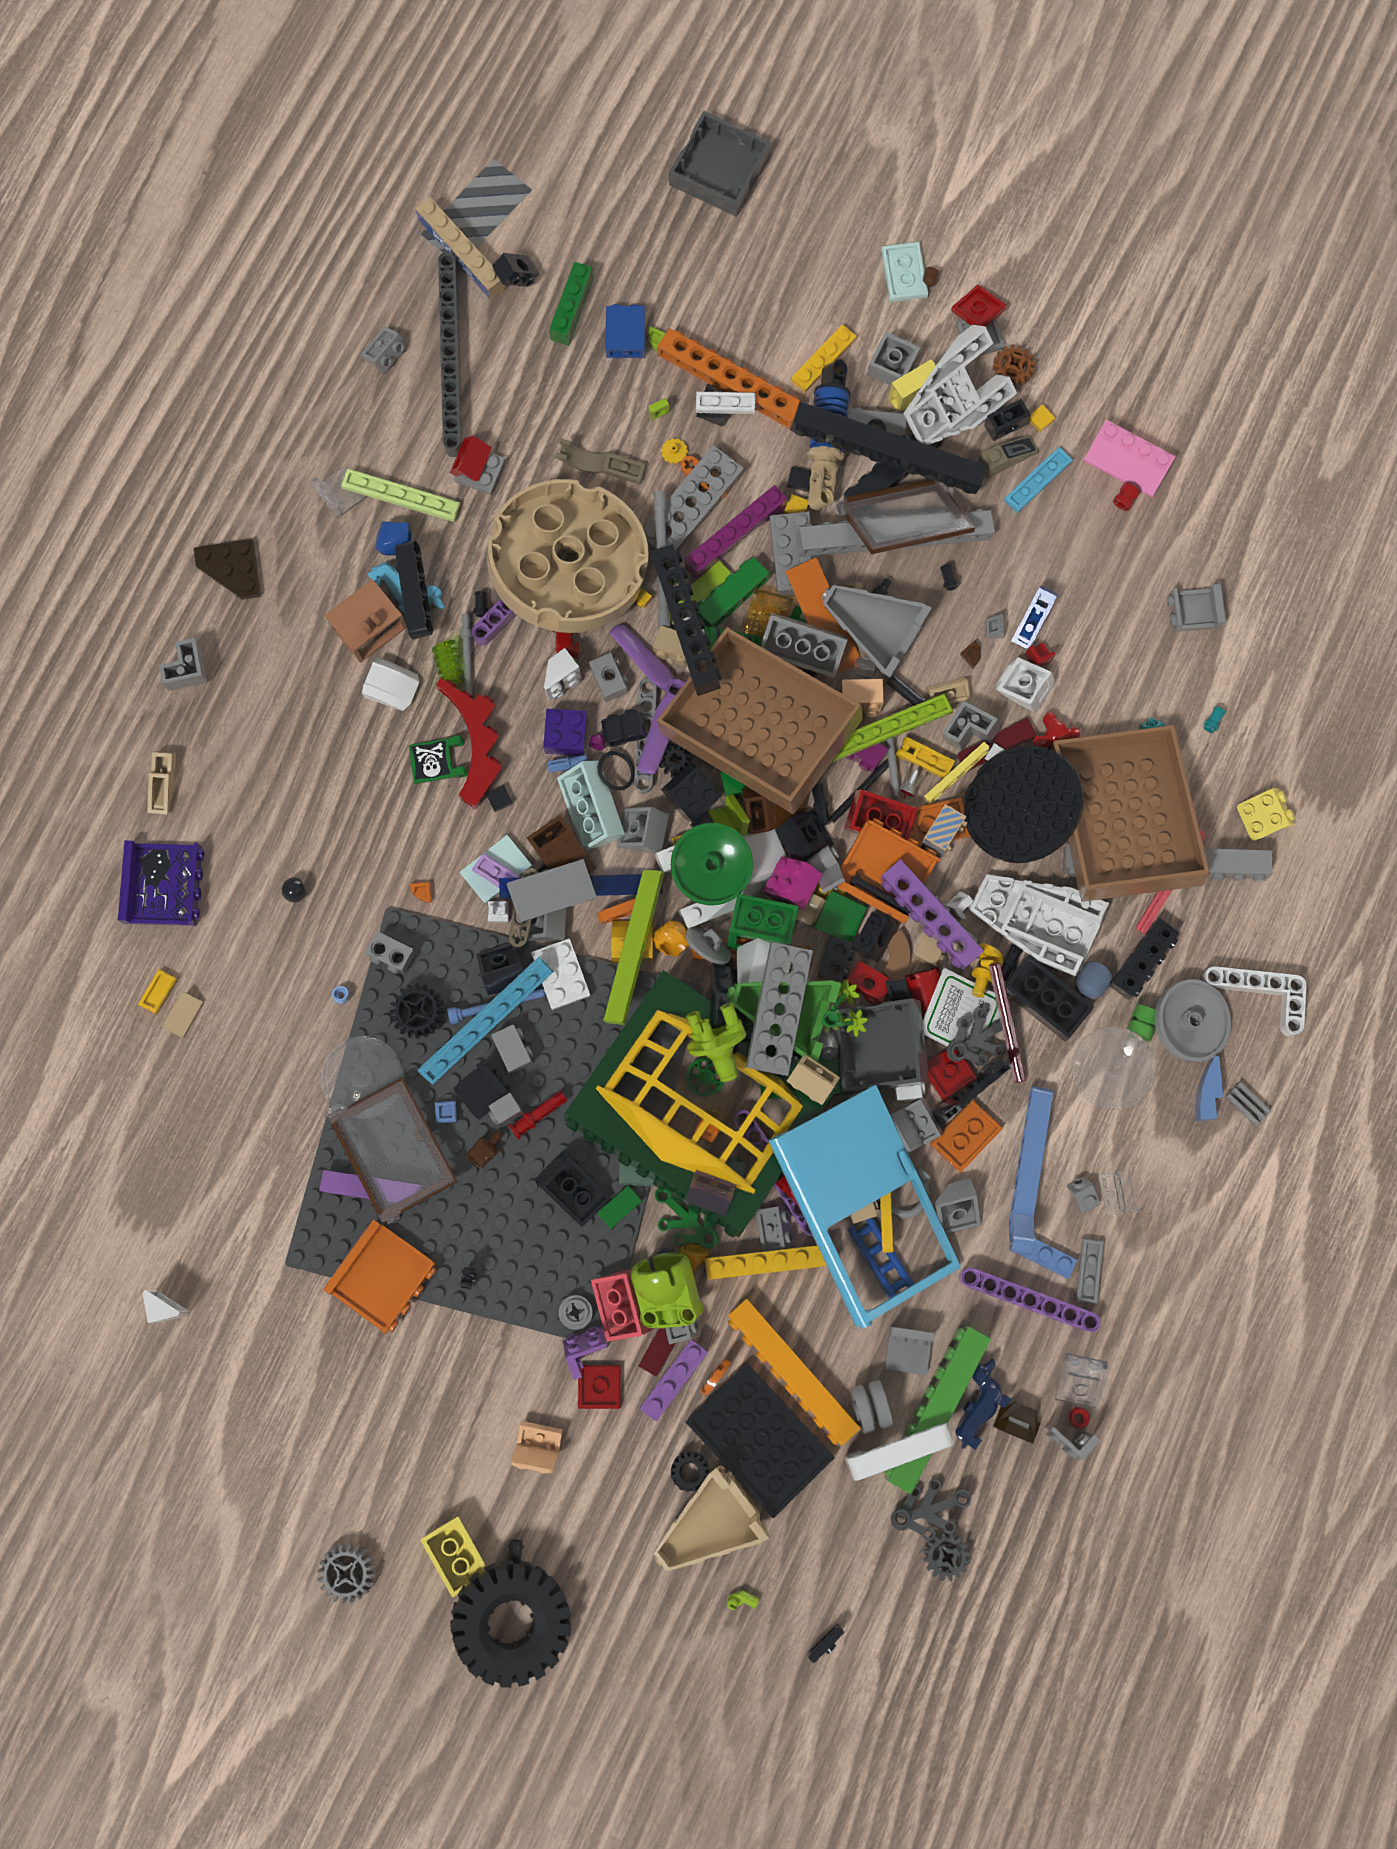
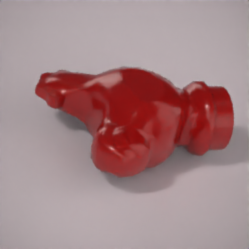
M1046 713L1043 716V723L1046 727L1045 735L1035 736L1032 743L1034 746L1052 748L1054 741L1079 738L1080 729L1075 727L1068 729L1065 723L1058 720L1054 713Z

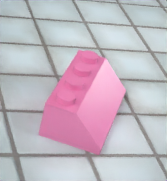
M1106 420L1083 461L1123 483L1135 486L1140 492L1153 497L1176 456Z

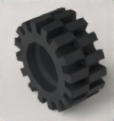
M687 1451L681 1453L675 1458L671 1466L673 1483L685 1492H695L698 1490L709 1474L707 1461L697 1452ZM687 1463H693L698 1468V1476L693 1480H687L682 1475V1468Z

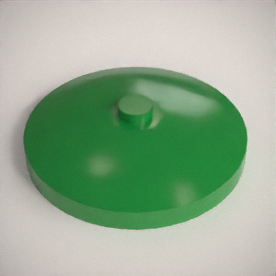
M705 823L689 829L677 841L671 855V873L675 884L687 898L703 905H721L735 899L737 894H741L747 887L753 871V857L746 840L733 828L719 823Z

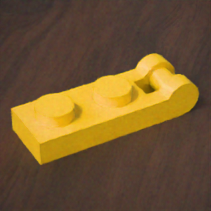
M904 737L901 749H898L896 752L898 758L906 760L942 779L949 774L955 763L954 760L908 737ZM910 748L915 749L913 755L908 753Z

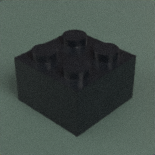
M692 763L683 768L661 789L683 818L692 823L722 797L721 793L700 767Z

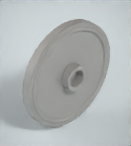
M691 927L685 933L688 944L703 958L716 964H726L730 960L731 953L713 929L707 931L703 928Z

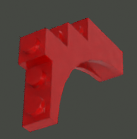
M440 678L436 684V689L446 696L460 712L471 739V766L466 782L458 797L476 810L502 771L501 762L493 756L487 757L499 740L498 732L489 725L487 727L484 726L495 711L496 705L493 704L494 700L487 695L481 696L478 694L475 700H473V696L465 690L461 692L455 688L456 685L448 679L444 681Z

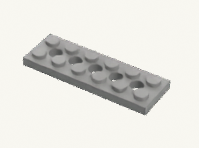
M714 445L666 501V528L672 530V534L666 537V546L673 544L675 551L680 549L744 471L743 467ZM717 468L722 473L719 477H713L711 471ZM707 483L709 485L708 491H699V485ZM693 498L697 501V504L694 507H688L686 501ZM678 513L685 516L681 522H676L673 519ZM654 516L643 530L647 543L656 550V517Z
M770 942L746 1068L788 1076L812 950ZM786 961L791 962L793 966L790 973H785L782 969V965ZM781 982H785L788 985V991L785 994H781L778 991V986ZM777 1003H782L784 1006V1012L781 1015H777L774 1012V1006ZM773 1024H778L780 1027V1033L776 1036L770 1033V1027ZM769 1045H774L776 1048V1053L772 1057L766 1054V1048Z

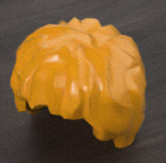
M678 921L666 922L654 933L653 942L655 948L666 956L678 957L679 954L690 946L685 938L687 928Z

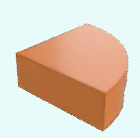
M430 882L410 884V889L417 899L426 903H432Z

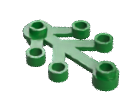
M657 1188L655 1191L657 1202L661 1204L666 1203L682 1219L670 1221L660 1219L658 1222L659 1230L692 1228L698 1234L684 1236L681 1233H677L673 1236L675 1245L699 1243L702 1247L712 1249L718 1244L719 1235L712 1229V1224L706 1220V1215H704L703 1228L697 1222V1214L689 1209L688 1214L670 1196V1191ZM660 1192H666L667 1197L665 1199H661L659 1197ZM662 1221H666L668 1223V1227L666 1229H662L660 1227V1223ZM708 1234L713 1237L710 1243H707L704 1239ZM678 1235L682 1236L683 1242L676 1243L675 1237Z

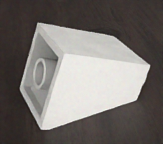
M757 938L738 947V983L763 981L770 946L769 942ZM789 961L784 962L782 965L785 973H789L791 965Z

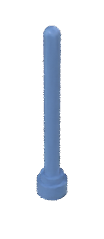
M543 989L532 991L522 1002L545 996V991ZM489 1003L462 1010L455 1007L447 1009L451 1025L459 1023L464 1017L478 1014Z

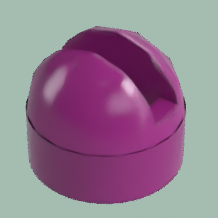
M593 735L589 746L594 750H604L603 735Z

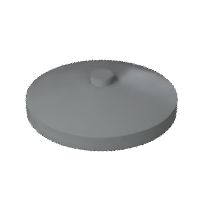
M1189 979L1174 983L1163 992L1155 1010V1026L1161 1043L1169 1053L1186 1062H1201L1218 1055L1227 1044L1231 1031V1016L1225 999L1216 988L1204 981Z

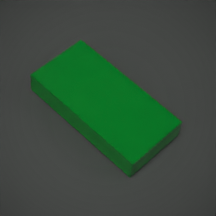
M627 1186L597 1214L612 1229L636 1208L642 1200Z

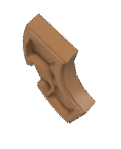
M900 929L893 935L887 946L889 960L886 967L882 970L885 976L890 979L904 977L910 963L909 943L905 934Z

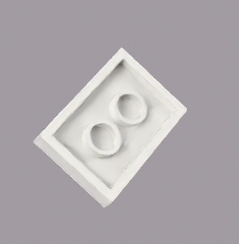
M570 938L531 952L534 961L540 957L554 971L542 982L552 1010L591 997Z

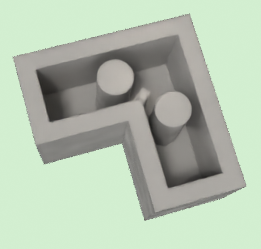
M195 638L175 642L179 661L159 665L162 684L170 691L207 683L199 642Z
M963 701L942 735L946 743L963 751L973 735L990 744L1001 726L998 718Z

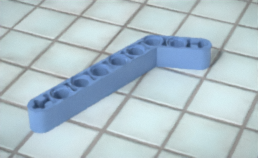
M1031 1086L1009 1218L1010 1252L1032 1255L1034 1250V1212L1053 1098L1052 1089Z

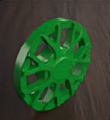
M710 1058L695 1060L686 1072L688 1087L699 1096H712L724 1084V1082L713 1080V1075L718 1074L716 1070L713 1073L709 1070L713 1064ZM706 1061L707 1068L701 1069L699 1062ZM692 1067L699 1070L697 1076L690 1073ZM697 1078L699 1083L692 1086L690 1080ZM714 1083L717 1089L711 1091L708 1087L709 1084ZM700 1085L706 1086L705 1093L698 1092Z

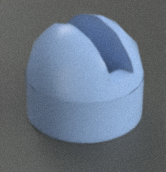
M343 986L336 987L332 991L333 1000L338 1004H345L349 1000L347 988ZM340 993H343L342 999H340Z

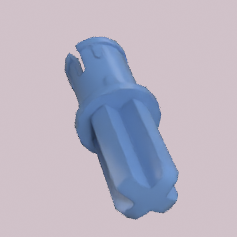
M586 754L568 757L567 755L566 758L548 761L549 772L570 770L580 762L587 761Z

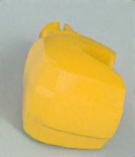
M982 943L979 946L984 952L979 956V966L972 970V976L976 978L971 994L978 998H984L987 984L992 982L989 965L992 963H1001V966L1003 965L1002 953L990 944Z

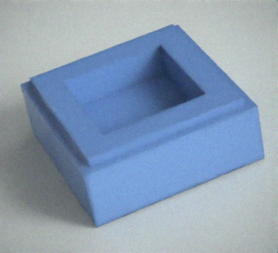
M456 1101L435 1102L436 1124L457 1122Z

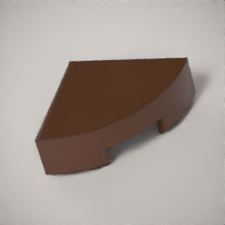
M976 640L960 653V656L973 669L980 659V648Z

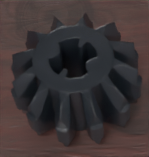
M671 744L670 751L665 749L659 766L660 768H665L663 771L665 775L671 772V778H674L675 773H679L689 763H692L690 761L692 754H687L688 750L686 749L681 751V746L677 745V749H674V746ZM676 758L679 761V764H675V762H673V759Z

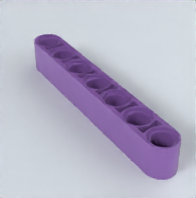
M741 1110L735 1114L734 1124L738 1130L742 1126L737 1121L740 1115L748 1117L749 1111ZM753 1119L743 1137L759 1151H762L769 1141L755 1119ZM750 1133H758L760 1141L758 1143L750 1142L748 1138ZM775 1182L773 1186L801 1230L806 1235L813 1236L805 1228L806 1220L803 1214H797L794 1211L795 1202L789 1196H785Z
M965 1268L959 1274L960 1283L970 1289L1083 1331L1094 1332L1100 1327V1318L1090 1311L974 1268ZM968 1271L972 1272L975 1277L974 1281L970 1284L964 1279V1275ZM987 1279H991L994 1282V1288L991 1291L986 1290L984 1287V1282ZM1007 1286L1012 1287L1014 1290L1012 1298H1007L1004 1294ZM1027 1294H1031L1034 1297V1303L1031 1306L1026 1305L1024 1297ZM1048 1301L1054 1305V1310L1051 1313H1047L1044 1309V1305ZM1067 1309H1071L1074 1313V1317L1070 1321L1064 1316ZM1088 1316L1094 1320V1325L1091 1328H1087L1084 1323Z

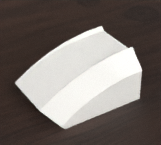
M376 657L363 684L362 694L364 698L404 711L413 700L419 685V678L417 674L401 666Z
M1017 657L1007 666L997 681L996 690L1015 703L1035 712L1039 710L1041 704L1052 690L1055 679L1052 672Z

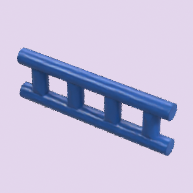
M870 1218L866 1220L868 1225L858 1231L855 1226L847 1229L890 1299L896 1295L895 1292L905 1286L909 1288L914 1283L894 1250L893 1253H886L890 1261L879 1267L873 1256L882 1251V1231L875 1219ZM873 1232L879 1243L868 1249L862 1238ZM895 1268L901 1279L890 1285L884 1274Z

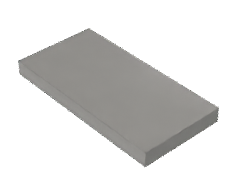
M584 859L507 883L520 923L597 898Z

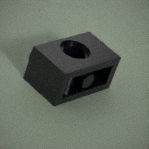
M503 253L492 265L503 285L529 287L539 276L536 267L527 255Z
M1020 399L987 415L984 426L994 442L1028 425L1031 414L1023 400Z
M872 911L853 947L863 957L879 962L898 927L888 917Z

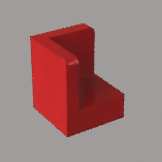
M1044 643L1035 647L1029 646L1025 653L1030 663L1039 667L1052 662L1056 655L1054 651L1050 653Z

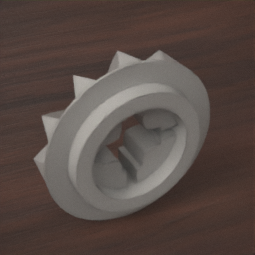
M573 1295L567 1297L559 1307L560 1321L569 1329L578 1330L584 1328L592 1318L591 1304L582 1296ZM573 1303L577 1309L585 1310L579 1314V1322L575 1316H567V1314L573 1311Z

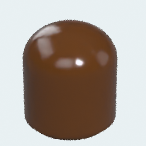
M926 267L924 269L922 280L927 287H934L937 284L939 270L933 267Z

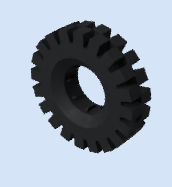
M512 1560L501 1561V1566L496 1567L493 1563L484 1567V1573L479 1575L476 1572L469 1578L470 1584L467 1587L462 1586L457 1594L459 1600L453 1604L451 1611L453 1619L450 1620V1628L458 1657L476 1678L480 1676L484 1683L492 1686L494 1682H497L502 1688H511L512 1683L517 1682L519 1687L530 1684L529 1678L532 1677L539 1680L546 1675L544 1670L548 1666L551 1669L555 1667L560 1661L558 1654L560 1652L564 1654L568 1642L566 1637L571 1635L572 1625L569 1621L571 1613L566 1597L552 1576H549L539 1566L532 1567L530 1562L520 1560L519 1564H514ZM508 1601H518L522 1606L526 1604L532 1610L530 1617L533 1621L530 1630H527V1634L521 1640L513 1641V1643H501L499 1639L495 1640L490 1636L488 1632L491 1631V1628L488 1625L490 1615L494 1614L495 1608L503 1603L507 1604Z

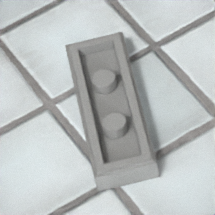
M1082 1238L1076 1302L1097 1304L1104 1241Z

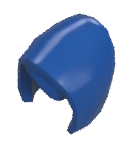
M381 522L376 536L375 550L382 555L395 556L396 545L411 541L412 530H408L409 524L405 522Z

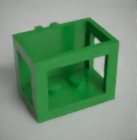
M737 894L727 948L737 951L738 947L742 946L736 944L737 936L754 940L759 938L769 943L774 942L790 946L799 906L777 902L776 900H766L762 897L757 898Z

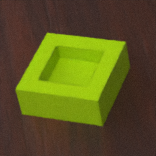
M666 398L648 406L649 416L652 421L670 413L669 403Z

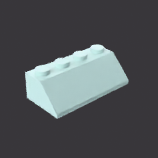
M599 760L582 761L557 777L578 841L585 851L612 843L625 835L609 787L599 777L597 768Z

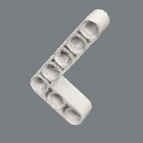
M1210 967L1201 974V981L1212 985L1216 989L1282 995L1280 1030L1282 1034L1291 1037L1299 1034L1304 1029L1306 981L1302 976L1225 967ZM1210 972L1215 974L1216 982L1209 980L1208 974ZM1229 975L1236 977V984H1232L1229 981ZM1250 977H1254L1257 980V986L1250 984ZM1270 979H1274L1277 982V988H1273L1270 985ZM1291 981L1297 983V991L1291 988ZM1290 1001L1297 1005L1296 1011L1290 1008ZM1289 1021L1295 1024V1031L1289 1029Z
M942 1423L866 1452L863 1450L845 1455L844 1458L852 1479L857 1481L954 1445L947 1423Z

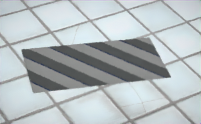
M493 159L443 212L477 248L532 189ZM427 229L421 233L425 239L442 253L447 252Z

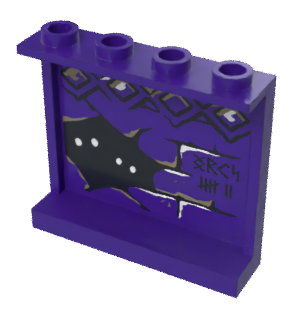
M124 840L118 921L123 924L196 926V921L200 918L198 901L201 900L202 895L199 888V883L203 879L201 861L205 857L202 846L194 842V845L142 844L131 840Z

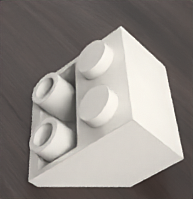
M565 648L548 660L544 689L549 701L560 698L564 694L563 691L569 687L574 688L580 683L581 674L579 666Z

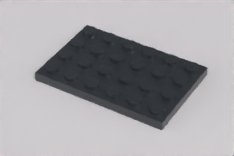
M747 1362L685 1421L773 1518L835 1459L833 1454Z

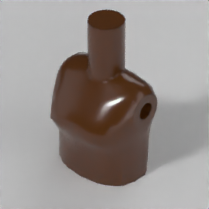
M496 1131L489 1140L485 1137H480L466 1153L467 1158L475 1166L482 1169L498 1153L495 1144L502 1138V1135Z

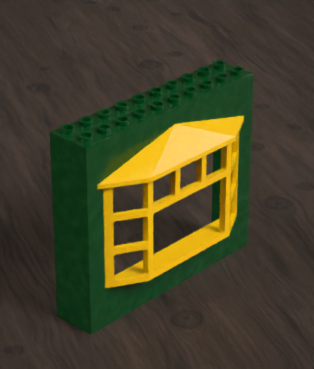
M663 970L564 1113V1121L566 1126L572 1131L576 1132L578 1130L583 1133V1138L590 1143L596 1142L601 1145L600 1149L606 1154L611 1155L613 1153L619 1157L618 1161L624 1166L629 1167L631 1165L637 1169L635 1172L642 1178L646 1179L649 1177L654 1181L653 1185L660 1190L667 1189L670 1191V1196L678 1202L683 1200L688 1203V1208L696 1214L701 1212L706 1215V1220L715 1226L719 1224L725 1228L723 1231L727 1235L739 1238L782 1173V1169L769 1142L763 1152H761L743 1137L755 1117H758L774 1131L772 1137L790 1131L820 1115L838 1087V1084L834 1086L821 1105L787 1082L800 1062V1059L794 1055L791 1058L788 1076L746 1068L751 1039L745 1037L738 1043V1052L733 1054L737 1069L766 1087V1090L738 1132L733 1131L657 1080L685 1037L689 1036L692 1038V1030L686 1015L699 1011L703 1023L704 1019H709L711 1029H717V1027L713 1026L712 1001ZM662 1020L681 1031L670 1049H666L648 1040ZM643 1046L664 1055V1058L652 1075H648L631 1066ZM767 1046V1056H774L776 1053L775 1046ZM625 1072H629L647 1082L634 1101H630L613 1092ZM653 1086L675 1100L663 1120H659L639 1106ZM771 1092L777 1094L792 1106L780 1126L760 1110ZM681 1105L704 1120L692 1139L686 1138L668 1126V1123ZM709 1124L732 1138V1141L719 1159L697 1145L698 1140ZM738 1143L757 1157V1161L745 1179L725 1163Z

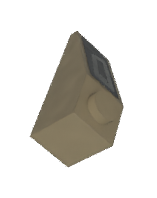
M1025 436L998 444L982 452L978 463L987 465L985 476L988 479L1032 457L1039 451L1030 436Z

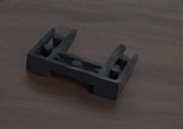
M1000 1060L992 1061L977 1073L982 1081L977 1079L969 1085L971 1089L966 1094L961 1092L954 1099H946L932 1110L937 1122L940 1125L945 1123L1011 1067Z

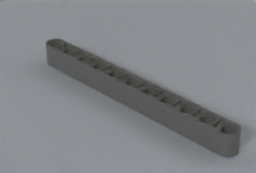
M443 252L438 258L443 445L447 455L456 457L462 445L458 268L455 256L450 252ZM449 316L453 317L450 320H446V318ZM449 334H453L451 338L446 337ZM450 352L454 353L451 356H447V354ZM450 370H454V371H455V372L452 373V374H447V372L450 371ZM451 388L455 389L453 392H447ZM449 407H456L454 410H448ZM450 425H456L453 429L448 428ZM451 443H457L455 447H449Z

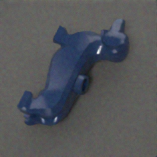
M993 1358L984 1365L978 1364L972 1375L973 1381L979 1387V1393L974 1401L970 1400L963 1409L965 1414L956 1428L955 1434L962 1441V1449L969 1445L976 1450L982 1442L979 1437L975 1436L978 1429L994 1416L998 1405L1005 1408L1011 1400L1007 1395H1002L1000 1384L990 1376L995 1367V1360Z

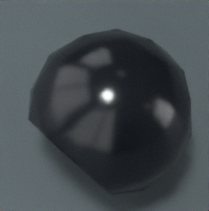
M288 878L281 887L284 899L292 903L300 902L307 894L300 878Z

